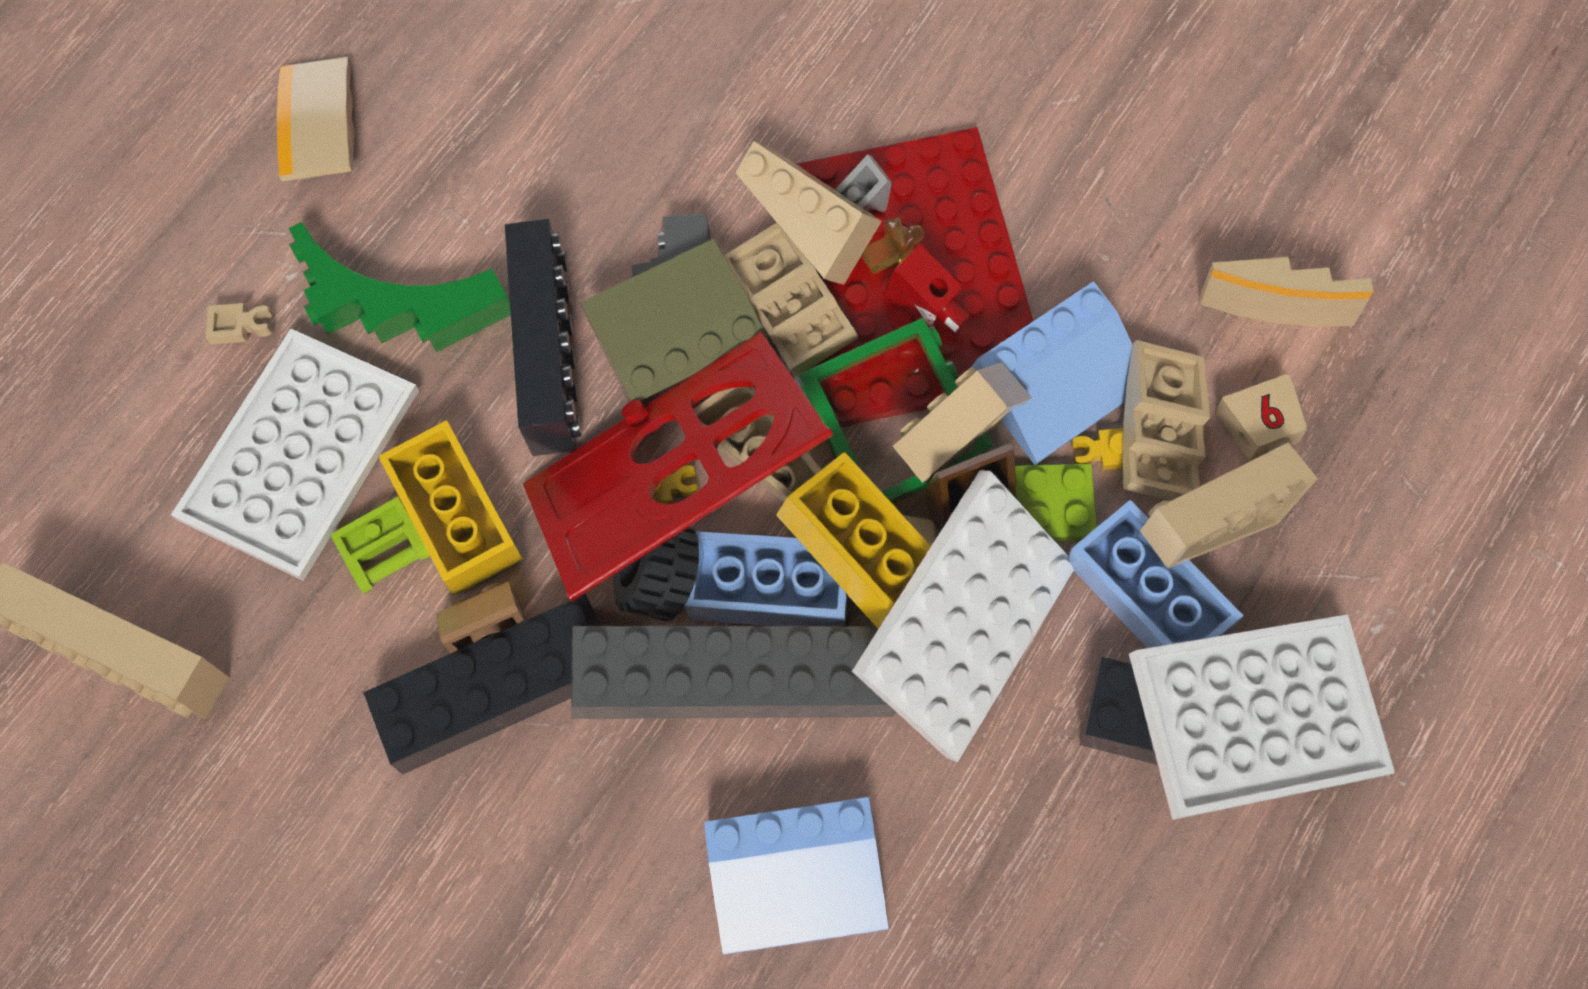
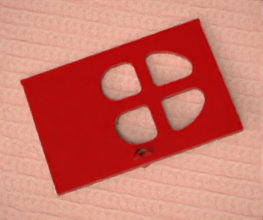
M760 332L644 406L640 400L630 401L622 409V415L625 419L523 483V486L566 589V595L570 601H573L833 436V433L822 421L767 339ZM740 387L756 389V393L751 400L712 425L703 426L694 411L699 401L714 393ZM764 415L774 416L770 431L755 452L741 464L727 467L717 450L718 445ZM677 420L685 434L683 443L653 462L647 464L635 463L636 449L639 443L647 438V434L652 431L653 433L660 429L659 426L668 421ZM693 460H700L709 478L704 487L678 503L662 504L654 501L653 497L656 487L664 478Z

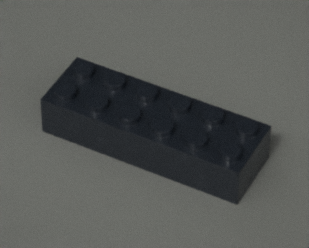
M549 219L505 224L518 428L532 456L575 451L577 449L576 437H582L580 416L579 414L576 415L574 403H579V391L576 380L573 381L572 370L576 369V356L574 348L570 347L569 340L570 336H574L572 317L571 314H568L566 305L571 304L569 283L565 282L564 272L569 270L566 250H562L560 233L553 232Z
M586 593L573 601H567L363 692L390 765L401 774H405L571 699V639L573 626H601Z

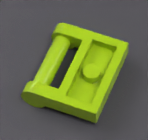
M399 497L390 500L330 534L363 594L373 590L375 583L419 558L421 561H424L430 557ZM409 539L411 546L364 571L362 563L401 541Z

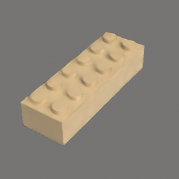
M4 562L1 563L0 626L5 628L6 631L21 639H28L54 655H61L87 671L92 670L120 687L125 686L153 703L158 702L186 719H189L192 713L204 719L207 718L230 677L203 657L13 566Z

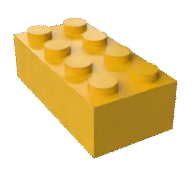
M447 420L378 456L443 582L454 597L523 560Z
M845 452L791 493L776 514L878 629L931 548L927 541Z

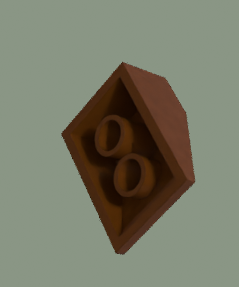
M1011 443L944 469L933 476L925 487L928 510L940 532L980 470L992 472L1016 498L1014 448Z

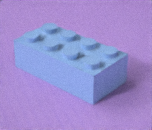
M1131 500L1071 549L1068 560L1074 572L1146 648L1228 635L1243 617V614L1190 560L1167 569L1140 532L1149 518Z
M695 531L699 543V565L693 590L685 604L689 620L765 626H846L848 595L797 538Z

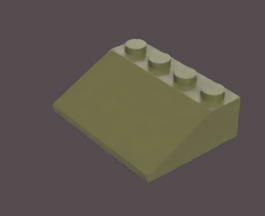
M714 239L580 302L628 402L633 400L641 401L696 374L760 332L768 339L749 299Z

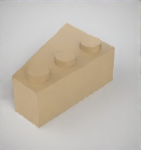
M1003 362L977 371L974 367L970 368L955 381L958 386L955 391L949 396L946 393L941 394L927 406L930 413L921 421L915 418L900 430L899 433L902 435V438L893 447L922 483L932 479L937 472L950 466L974 446L973 443L991 428L995 429L1003 422L1001 419L1012 409L1019 405L1023 406L1032 398Z

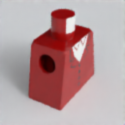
M920 243L894 269L885 296L915 320L924 318L928 328L935 326L942 320L956 333L971 316L956 303L962 290L961 284Z

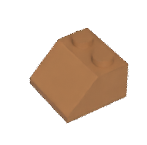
M509 582L491 584L482 589L481 594L468 600H454L445 606V610L436 613L440 639L450 653L527 620L518 596Z

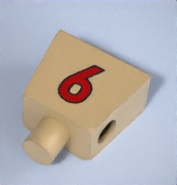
M1289 373L1222 397L1215 412L1217 418L1250 460H1254L1288 442L1293 447V445L1301 441L1307 431V425Z

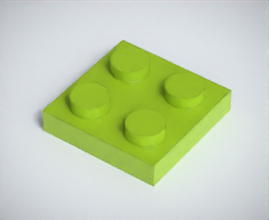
M1092 464L1015 466L1017 501L1055 542L1081 541L1097 528Z

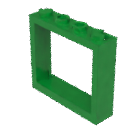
M924 318L798 374L799 385L804 395L825 425L832 430L833 436L826 439L835 459L845 452L860 468L819 382L918 338L944 393L949 396L958 388L955 383L959 378L956 368L950 359L944 360L939 350V347L942 346L940 336L934 326L928 328ZM986 432L973 443L972 450L965 452L947 468L989 452V448H992V442L988 433ZM914 476L881 492L892 504H895L925 490L930 480L922 483L917 476Z

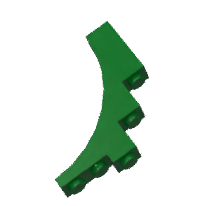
M302 222L289 227L295 240L289 246L299 263L305 261L309 268L303 271L310 287L303 290L309 301V304L305 305L304 309L313 325L321 323L328 335L360 319L367 333L370 334L375 331L381 343L415 328L422 343L430 340L435 351L438 352L511 315L510 301L492 268L466 279L437 285H402L382 282L358 274L331 258L313 240Z

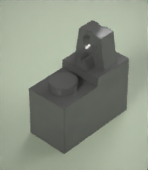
M707 213L663 217L664 231H658V257L652 258L651 262L632 265V277L709 241L710 230Z

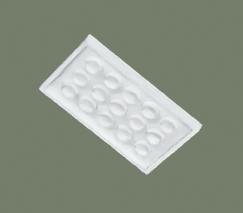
M290 329L171 516L179 522L304 581L330 539V534L334 532L378 460V456L381 455L418 394L419 389L416 384Z
M980 470L852 672L947 759L958 762L1073 573L1074 569L1068 560L1069 556L992 472Z
M1348 614L1140 649L1129 653L1172 820L1395 773Z

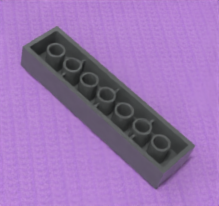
M573 626L571 639V719L893 717L896 711L852 672L877 633L878 628L876 626Z

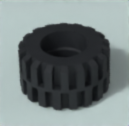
M688 527L614 574V596L619 610L667 622L668 620L672 621L680 614L691 595L698 572L699 543L693 527Z

